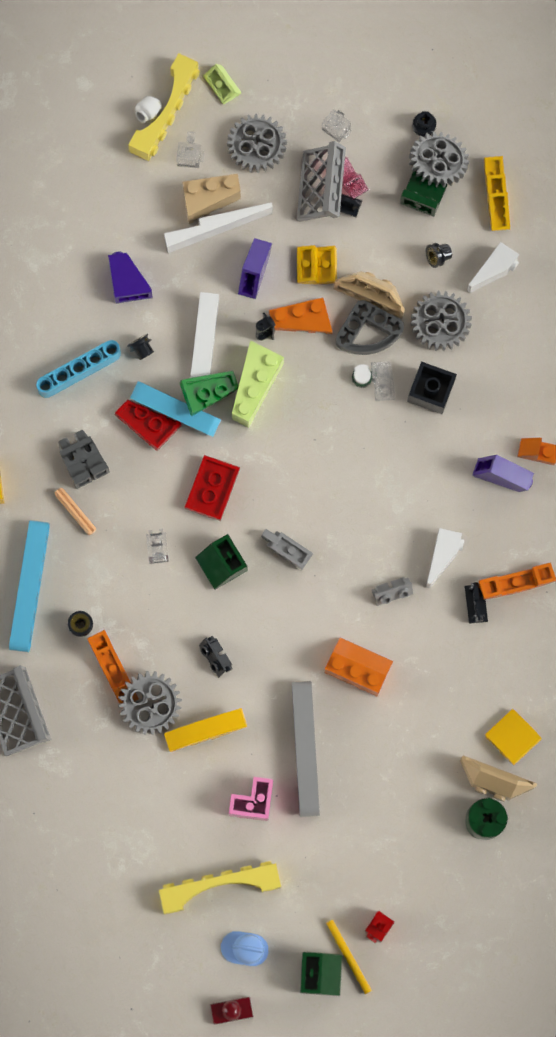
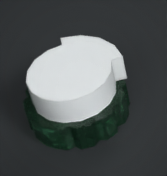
M360 364L354 368L352 381L357 387L365 388L371 384L373 376L372 372L368 369L369 366Z

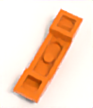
M550 562L534 566L528 570L482 579L478 583L483 599H492L553 583L556 581V577Z
M102 630L88 637L87 640L120 704L123 703V700L119 699L118 696H124L125 694L121 689H127L128 687L125 682L130 684L131 682L106 631ZM136 692L132 696L134 702L139 700Z

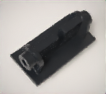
M342 194L340 212L357 217L363 200Z
M265 312L263 313V319L256 323V338L260 341L268 337L274 340V326L276 325L271 316L267 317Z
M475 582L464 586L469 624L488 622L486 600L483 599L479 583Z
M211 636L207 639L206 637L199 644L201 653L207 658L212 671L217 674L218 678L225 671L227 673L233 669V664L226 653L219 656L218 653L223 651V648L217 638Z

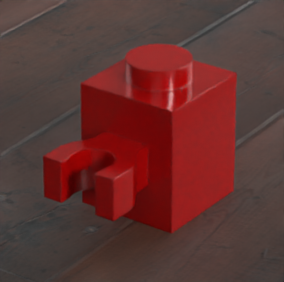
M378 910L364 931L367 933L366 938L373 943L377 941L381 943L395 922Z

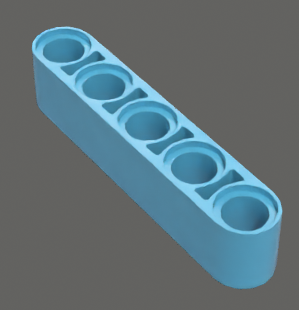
M114 340L106 341L40 377L36 383L39 395L43 398H49L116 362L121 356L119 344ZM110 348L117 350L114 354L107 353ZM94 357L100 358V361L98 363H92L91 359ZM77 366L84 368L81 372L74 371ZM61 375L67 376L65 381H58L57 379ZM44 384L50 385L48 390L41 389Z
M139 381L130 397L147 407L214 437L221 419L204 411L191 416L185 402Z

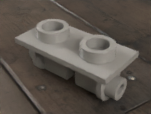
M402 577L391 581L392 588H389L388 583L375 586V589H372V593L375 597L376 605L388 604L393 600L406 598L413 594L412 583L409 578Z

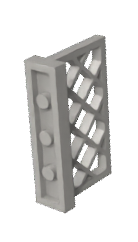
M336 141L329 142L328 146L303 151L297 220L300 222L328 216L332 218L340 216L346 147ZM326 152H328V157L324 161L322 157ZM315 155L316 157L309 164V156ZM321 161L323 164L316 171L314 167ZM326 168V175L322 178L320 175ZM312 171L314 175L307 181V176ZM319 178L321 182L314 188L312 185ZM325 185L324 193L321 196L318 192ZM310 188L312 190V193L306 199V192ZM317 195L319 199L313 206L310 202ZM323 203L322 212H318L317 209ZM309 206L311 209L304 215V210Z
M20 665L15 667L14 670L1 674L0 692L2 687L11 691L7 702L0 699V702L5 703L0 714V724L3 718L12 722L8 732L1 730L0 727V743L5 756L51 740L26 667ZM12 675L16 681L13 689L4 686L7 677ZM14 693L21 695L22 701L19 707L10 704ZM8 706L18 709L13 720L4 716ZM21 711L28 715L26 725L17 722ZM15 724L24 727L20 738L11 735ZM27 729L34 732L36 740L31 742L23 740ZM9 736L18 740L16 747L8 750L6 744Z

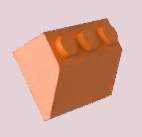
M340 637L325 667L324 673L374 696H378L393 661Z

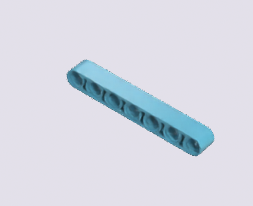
M29 521L9 650L29 652L31 648L50 523Z

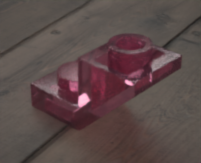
M345 157L342 187L352 199H355L369 189L361 174L355 172L348 157Z

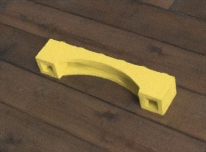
M178 53L170 68L171 76L174 77V84L166 107L153 123L141 131L136 130L128 144L130 153L147 161L150 160L151 156L154 157L158 151L157 145L160 141L164 140L168 125L171 126L174 122L176 110L179 111L183 105L182 99L185 95L189 94L193 79L196 80L200 73L198 62Z
M271 861L260 863V867L253 869L252 865L240 868V872L235 873L232 870L221 872V876L213 877V874L201 877L202 880L194 882V879L182 881V885L174 886V883L163 885V889H160L159 893L164 915L183 911V906L193 897L217 886L244 884L260 888L262 893L280 889L281 884L276 863L272 864Z

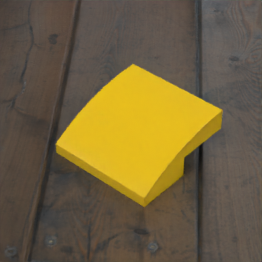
M335 245L297 247V283H335L337 280V248Z
M511 709L485 734V737L513 765L542 740L539 734L514 709Z

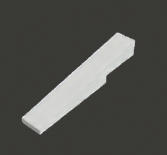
M272 203L199 218V226L164 233L167 251L171 253L270 215L273 211Z
M200 292L191 378L211 374L219 294Z

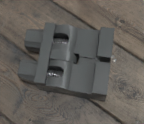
M83 430L74 434L77 443L73 445L70 444L67 438L58 442L61 450L59 451L76 489L92 482L90 474L96 480L110 473L109 467L102 458L91 436H87Z

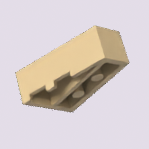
M238 174L183 182L189 224L202 216L209 215L210 212L226 207L241 199Z

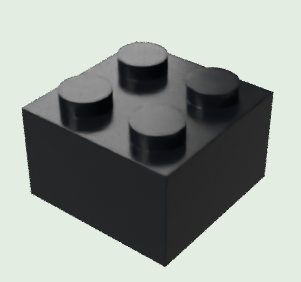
M421 361L407 402L443 415L457 374Z

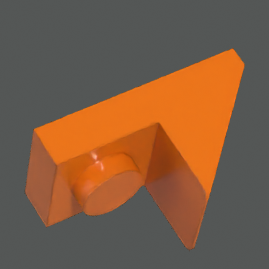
M540 437L521 438L517 457L555 465L556 445L542 442Z

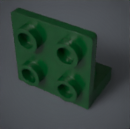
M413 171L406 189L402 192L400 204L434 217L447 188V183L444 188L441 183H439L438 187L435 186L434 182L428 185L429 180L426 179L422 182L423 177H416L417 171Z

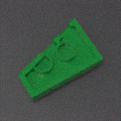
M233 371L183 379L179 383L191 416L234 393L239 387Z

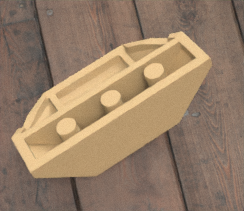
M362 271L335 281L334 290L360 301H368L389 314L401 319L403 318L405 309L396 287L390 281L375 278L374 274Z
M463 755L460 759V763L471 786L476 788L475 791L484 795L487 792L493 794V798L499 801L511 800L533 790L537 785L533 781Z

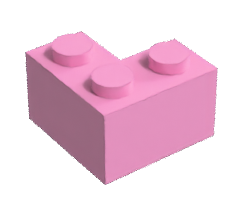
M254 777L251 796L231 794L229 816L268 821L273 779Z

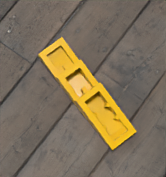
M503 156L484 157L491 231L510 230L508 192L506 191Z
M242 708L171 730L164 733L169 752H174L187 746H193L247 727Z

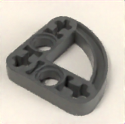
M361 300L355 304L337 334L336 345L339 349L351 354H375L389 348L399 339L403 333L404 324L397 317L368 301ZM365 306L367 312L364 311L360 318L357 317L360 311L359 307ZM380 314L384 317V321L377 323L374 321V316ZM387 319H389V324H387V327H384L387 323ZM356 321L359 327L357 329H350L348 323ZM365 322L389 335L387 338L374 344H353ZM398 324L399 330L392 331V326ZM348 332L349 336L347 341L349 343L345 342L344 344H341V339H344Z

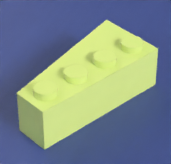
M251 340L232 410V420L248 428L284 364L283 356Z

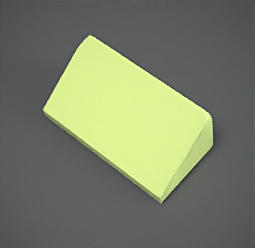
M215 64L203 75L223 104L241 94L222 65Z

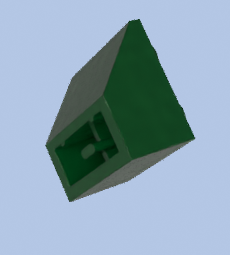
M228 534L211 543L195 557L214 590L248 571L247 564Z
M302 952L300 994L340 996L342 955Z

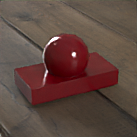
M250 997L210 1004L214 1025L253 1017Z

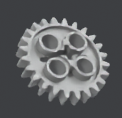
M255 114L253 119L250 115L247 116L246 121L241 118V124L235 122V128H231V134H228V140L230 141L227 142V147H230L228 153L232 154L231 159H237V166L242 163L243 170L248 166L250 172H252L253 168H256L257 173H259L260 168H263L265 172L267 171V166L273 169V162L279 164V158H284L282 152H286L285 145H287V140L284 139L286 138V133H281L283 127H277L278 121L271 123L272 117L265 120L264 114L261 118H258V115ZM247 131H253L254 134H253V135H248V134H246V132H247ZM265 135H271L272 138H271V139H266V138H264V136H265ZM247 147L250 151L244 152L241 149ZM266 151L268 155L262 156L259 153Z
M435 132L432 133V136L426 133L425 137L420 136L418 141L415 140L410 150L409 158L411 160L409 165H413L412 171H417L416 177H423L422 182L426 179L429 180L428 185L434 182L435 186L438 187L439 183H441L444 188L446 183L450 186L453 185V182L458 183L459 179L464 177L469 164L467 160L469 155L464 154L466 148H460L462 142L456 143V137L452 140L449 139L450 134L443 137L442 132H440L439 136Z
M437 291L436 296L430 292L429 299L424 295L423 302L418 300V307L413 308L415 313L411 314V318L414 319L411 321V326L416 327L413 328L412 332H418L416 339L422 338V345L427 342L428 349L434 345L435 351L438 350L439 346L442 347L443 351H445L446 346L452 350L453 343L459 346V340L465 341L466 337L464 335H469L470 331L468 329L472 325L469 321H471L472 316L467 315L470 313V309H464L467 303L460 304L461 297L455 300L454 293L449 297L447 291H445L444 295ZM451 308L454 313L448 314L445 312V309ZM433 310L436 314L430 316L426 311ZM453 326L456 328V331L450 332L447 330V327ZM435 328L438 332L432 334L428 329Z
M146 671L145 677L138 673L139 679L136 680L132 676L131 684L125 682L128 688L121 689L125 694L124 696H118L119 699L123 700V703L118 704V707L124 708L120 715L126 714L123 721L127 722L130 720V728L136 725V732L143 728V734L145 735L147 730H150L151 734L154 735L155 729L162 733V726L169 729L167 723L171 722L174 724L175 722L172 717H179L175 711L181 709L177 703L181 702L182 699L176 698L180 691L173 690L177 686L176 684L169 685L171 678L164 681L165 674H161L158 678L156 671H154L152 676H150L149 671ZM159 685L161 692L156 696L152 695V686ZM135 692L142 693L143 697L140 702L133 701L132 696ZM166 696V699L152 703L153 707L151 708L146 705L137 710L133 709L137 705L147 703L148 698L155 700ZM161 703L167 705V711L164 714L158 713L157 710ZM142 710L149 712V717L145 721L139 718V713Z

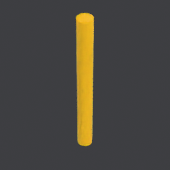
M332 919L326 925L364 994H367L372 990Z

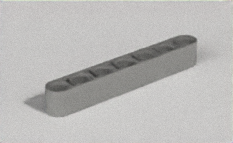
M311 681L292 682L300 817L320 816Z

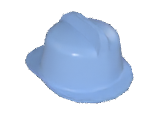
M234 931L227 934L221 943L223 957L235 964L257 966L266 960L269 953L266 940L257 934Z

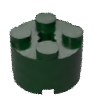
M483 798L476 801L467 810L465 818L468 832L473 837L482 840H489L503 832L508 821L504 806L492 798ZM488 815L490 817L489 822L484 823V816Z

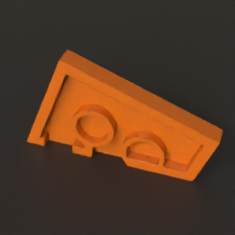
M324 298L269 310V315L276 325L274 326L275 330L333 333Z

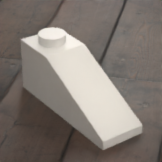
M500 242L470 282L467 291L471 293L506 276L510 270L514 271L519 264L517 261L519 254Z
M439 528L426 587L430 588L457 556L458 550L462 551L464 540L461 539L462 533Z

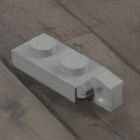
M265 529L261 536L269 542L267 546L272 551L303 570L313 555L311 551L282 532L276 531L273 534Z

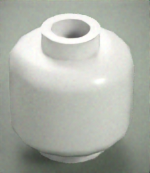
M146 96L136 105L135 115L142 123H153L162 113V104L159 99Z

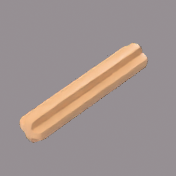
M62 487L55 492V496L87 535L93 534L96 531V527Z

